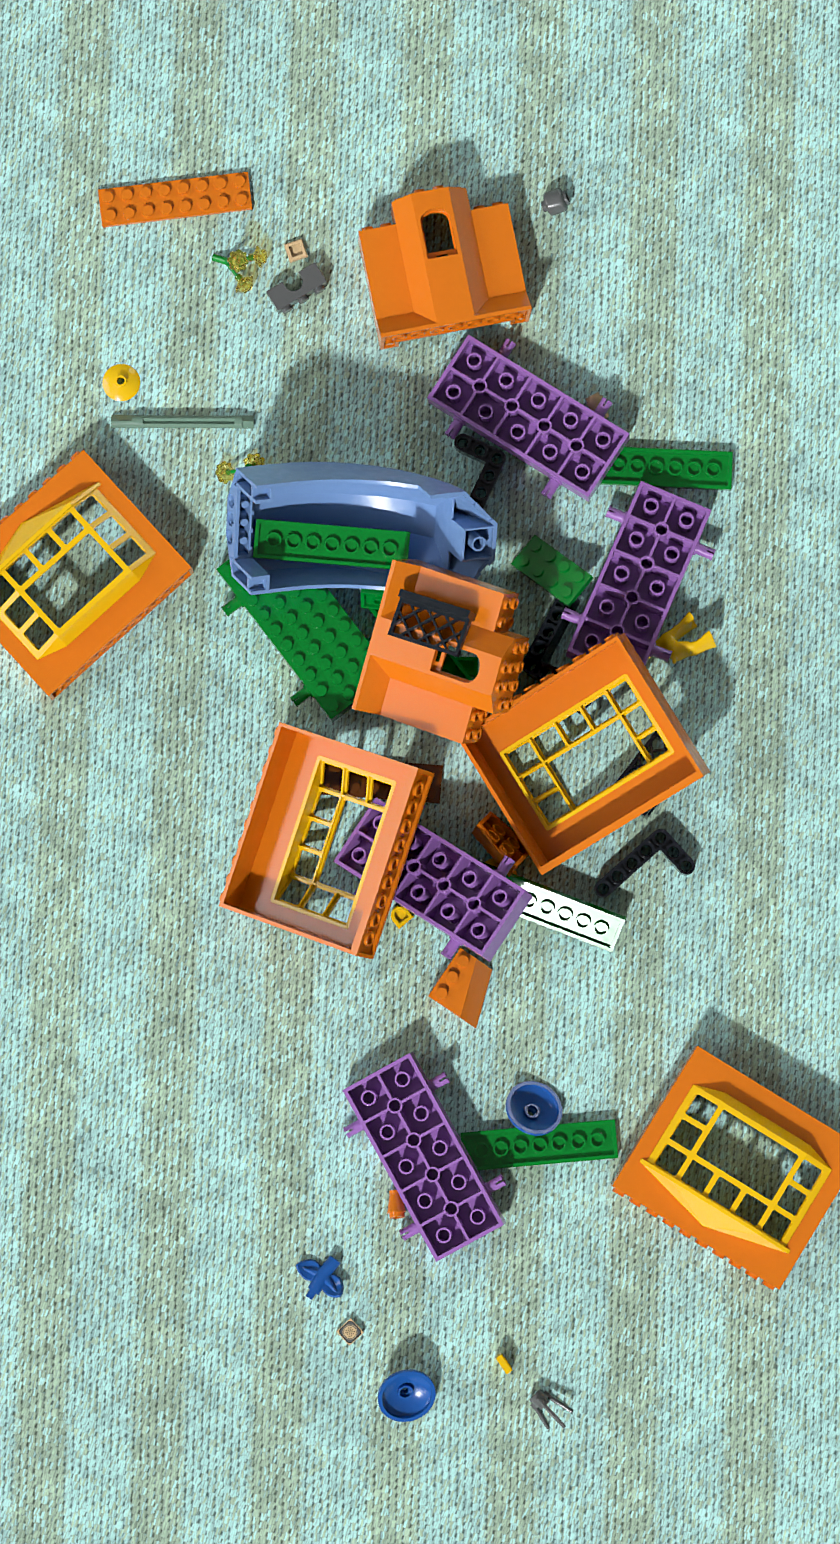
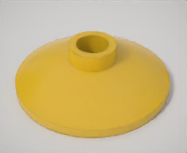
M114 365L104 374L102 381L103 389L113 400H129L137 394L140 388L139 374L129 365ZM123 378L124 383L118 384V379Z

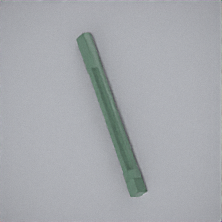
M111 415V428L254 429V415Z

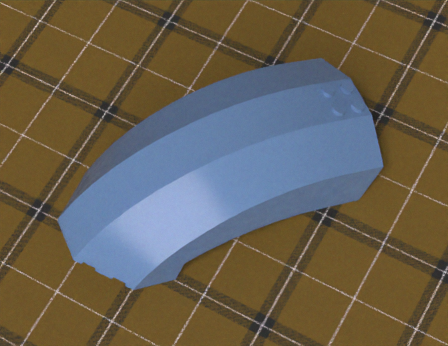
M290 462L236 468L227 497L226 538L231 575L250 595L317 588L384 590L390 569L254 558L256 518L409 531L408 559H417L474 579L481 575L480 572L487 564L490 566L495 560L498 524L463 489L412 472L373 465L340 462Z

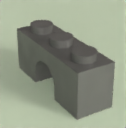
M315 262L299 271V276L303 281L300 289L290 291L281 282L266 291L269 300L278 314L290 312L293 309V305L298 302L303 304L309 300L308 296L313 293L316 295L320 294L326 289L327 281Z

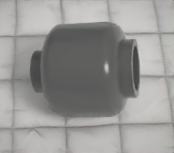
M560 188L544 193L543 201H541L544 212L548 211L552 216L567 211L568 205H570L567 192L565 190L562 191Z

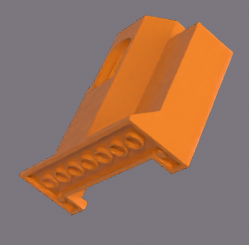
M438 185L434 186L432 190L427 191L425 189H417L413 191L414 193L397 198L391 202L393 225L391 223H384L378 228L368 226L362 228V231H358V243L380 350L399 347V342L503 322H510V325L529 321L532 307L525 288L508 203L496 202L489 207L479 205L471 210L466 188ZM441 213L447 217L454 249L428 253L422 221L427 215Z
M393 559L352 709L381 715L461 744L477 742L482 735L481 727L487 717V712L492 714L506 713L512 708V697L519 684L518 676L524 667L523 659L529 649V638L509 631L514 622V610H516L519 604V593L417 559ZM400 589L461 607L477 614L475 621H472L462 647V650L476 654L479 659L480 668L474 680H467L442 671L446 653L442 652L440 660L436 661L438 651L387 635L400 600L398 596ZM404 603L402 613L406 616L413 611L410 605ZM427 610L418 613L421 622L430 618ZM415 615L406 620L409 629L418 624ZM443 615L435 619L438 627L448 623ZM432 621L423 625L427 634L436 629ZM458 621L453 624L456 633L463 630L465 622ZM403 622L396 626L394 633L401 634L406 631ZM450 626L441 631L444 640L453 635ZM421 628L411 632L416 640L424 636ZM438 633L429 637L432 645L441 642ZM456 639L446 643L447 647L449 645L457 647Z

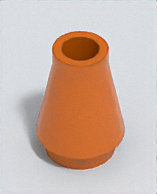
M397 1190L389 1191L387 1211L389 1218H404L406 1209L403 1200Z

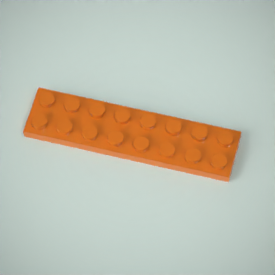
M248 172L98 190L103 228L253 210Z

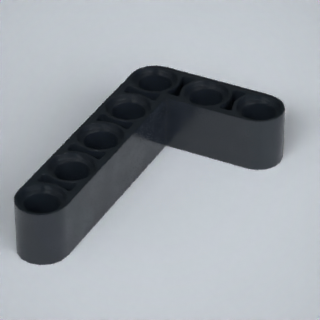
M459 434L454 441L456 451L484 464L470 494V497L484 509L505 465L506 456L501 450L467 434ZM466 440L468 442L467 447H459L458 441ZM483 448L485 454L478 456L475 454V450ZM500 456L503 461L500 464H495L492 458ZM486 473H492L494 475V479L492 481H486L484 479V475ZM478 490H484L486 496L478 498L475 493Z
M557 598L555 599L523 660V671L531 678L539 681L548 672L552 671V673L557 674L555 670L558 668L548 663L570 621L565 619L556 620L558 615L563 614L565 607L576 611L579 606L578 598L570 608ZM550 631H554L550 637H547ZM545 647L544 651L539 654V650ZM536 664L535 668L530 671V667Z
M657 829L600 879L594 887V892L598 897L606 898L658 851L684 876L690 875L695 870V863L665 829ZM657 833L664 834L665 842L658 843L655 840V835ZM642 846L650 847L651 854L649 856H644L641 853ZM670 847H675L678 850L677 857L669 856L668 849ZM630 858L635 859L637 862L636 868H629L626 864L627 860ZM682 862L690 863L691 870L689 872L681 869ZM615 871L621 872L622 880L618 882L613 880L612 873ZM600 884L607 885L608 892L606 894L599 893L598 886Z

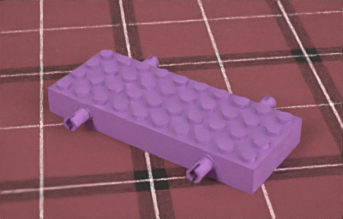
M468 335L427 397L429 404L453 418L451 425L445 431V435L451 436V439L455 440L461 428L466 426L549 477L550 480L543 491H541L543 496L547 495L548 499H552L560 485L589 502L630 439V433L604 418L613 403L609 400L606 401L607 399L602 397L596 409L592 411L507 359L516 346L513 341L510 342V339L506 338L499 351L496 352Z
M641 481L628 511L624 512L612 506L608 508L609 510L605 517L620 522L621 528L584 612L580 614L565 607L561 619L577 624L576 631L566 652V657L574 659L580 654H589L588 649L601 642L605 644L604 639L618 632L619 635L626 634L645 666L651 656L668 663L672 651L657 646L656 640L693 555L697 554L712 560L716 549L703 545L699 541L712 510Z
M377 797L373 801V803L384 807L386 805L385 802ZM368 808L334 860L337 865L360 880L383 812ZM418 824L393 901L450 936L449 942L441 952L446 958L451 960L459 946L464 945L490 962L533 896L522 887L507 879L506 875L513 864H515V861L508 858V856L505 855L497 869L493 870Z
M411 1052L342 1090L358 1119L344 1126L343 1129L344 1132L353 1129L346 1134L348 1138L362 1130L365 1131L414 1221L412 1224L399 1230L401 1235L409 1232L402 1236V1238L406 1241L420 1233L437 1262L506 1223L492 1197V1192L506 1186V1182L504 1180L497 1184V1182L503 1179L501 1174L488 1182L483 1181L435 1093L436 1089L450 1083L449 1078L441 1081L447 1074L442 1072L430 1080L427 1079L414 1053Z

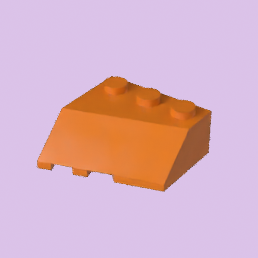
M491 811L472 831L476 840L480 842L498 865L505 855L515 861V864H513L507 874L509 877L529 856L517 834Z
M460 948L428 997L474 1028H477L492 969Z

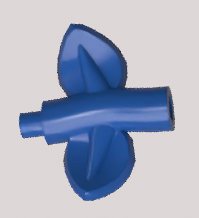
M330 1255L322 1265L313 1259L303 1260L296 1264L298 1273L305 1280L311 1281L308 1286L310 1290L306 1294L308 1298L312 1300L322 1290L326 1295L333 1298L342 1296L344 1290L343 1281L339 1276L332 1274L341 1262Z

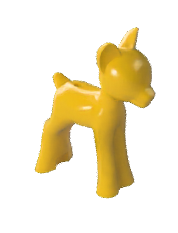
M690 612L678 624L656 640L657 646L672 651L670 659L673 664L716 647L709 630L696 641H678L688 632L697 628L694 617Z

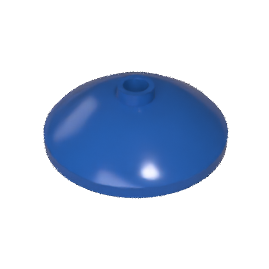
M525 1081L517 1084L509 1092L506 1099V1112L508 1118L517 1129L529 1135L540 1136L552 1132L558 1126L562 1118V1105L557 1094L547 1085L536 1081Z
M412 1369L401 1370L390 1375L381 1384L377 1396L378 1404L383 1414L394 1421H413L424 1416L433 1406L436 1397L435 1387L430 1377L425 1373Z

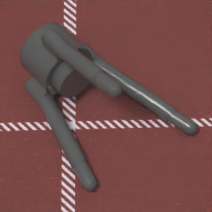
M539 1389L529 1399L532 1403L530 1406L536 1411L546 1429H549L550 1426L540 1411L543 1408L562 1428H565L566 1425L547 1406L549 1403L548 1399L570 1413L573 1410L551 1396L546 1390L543 1392Z

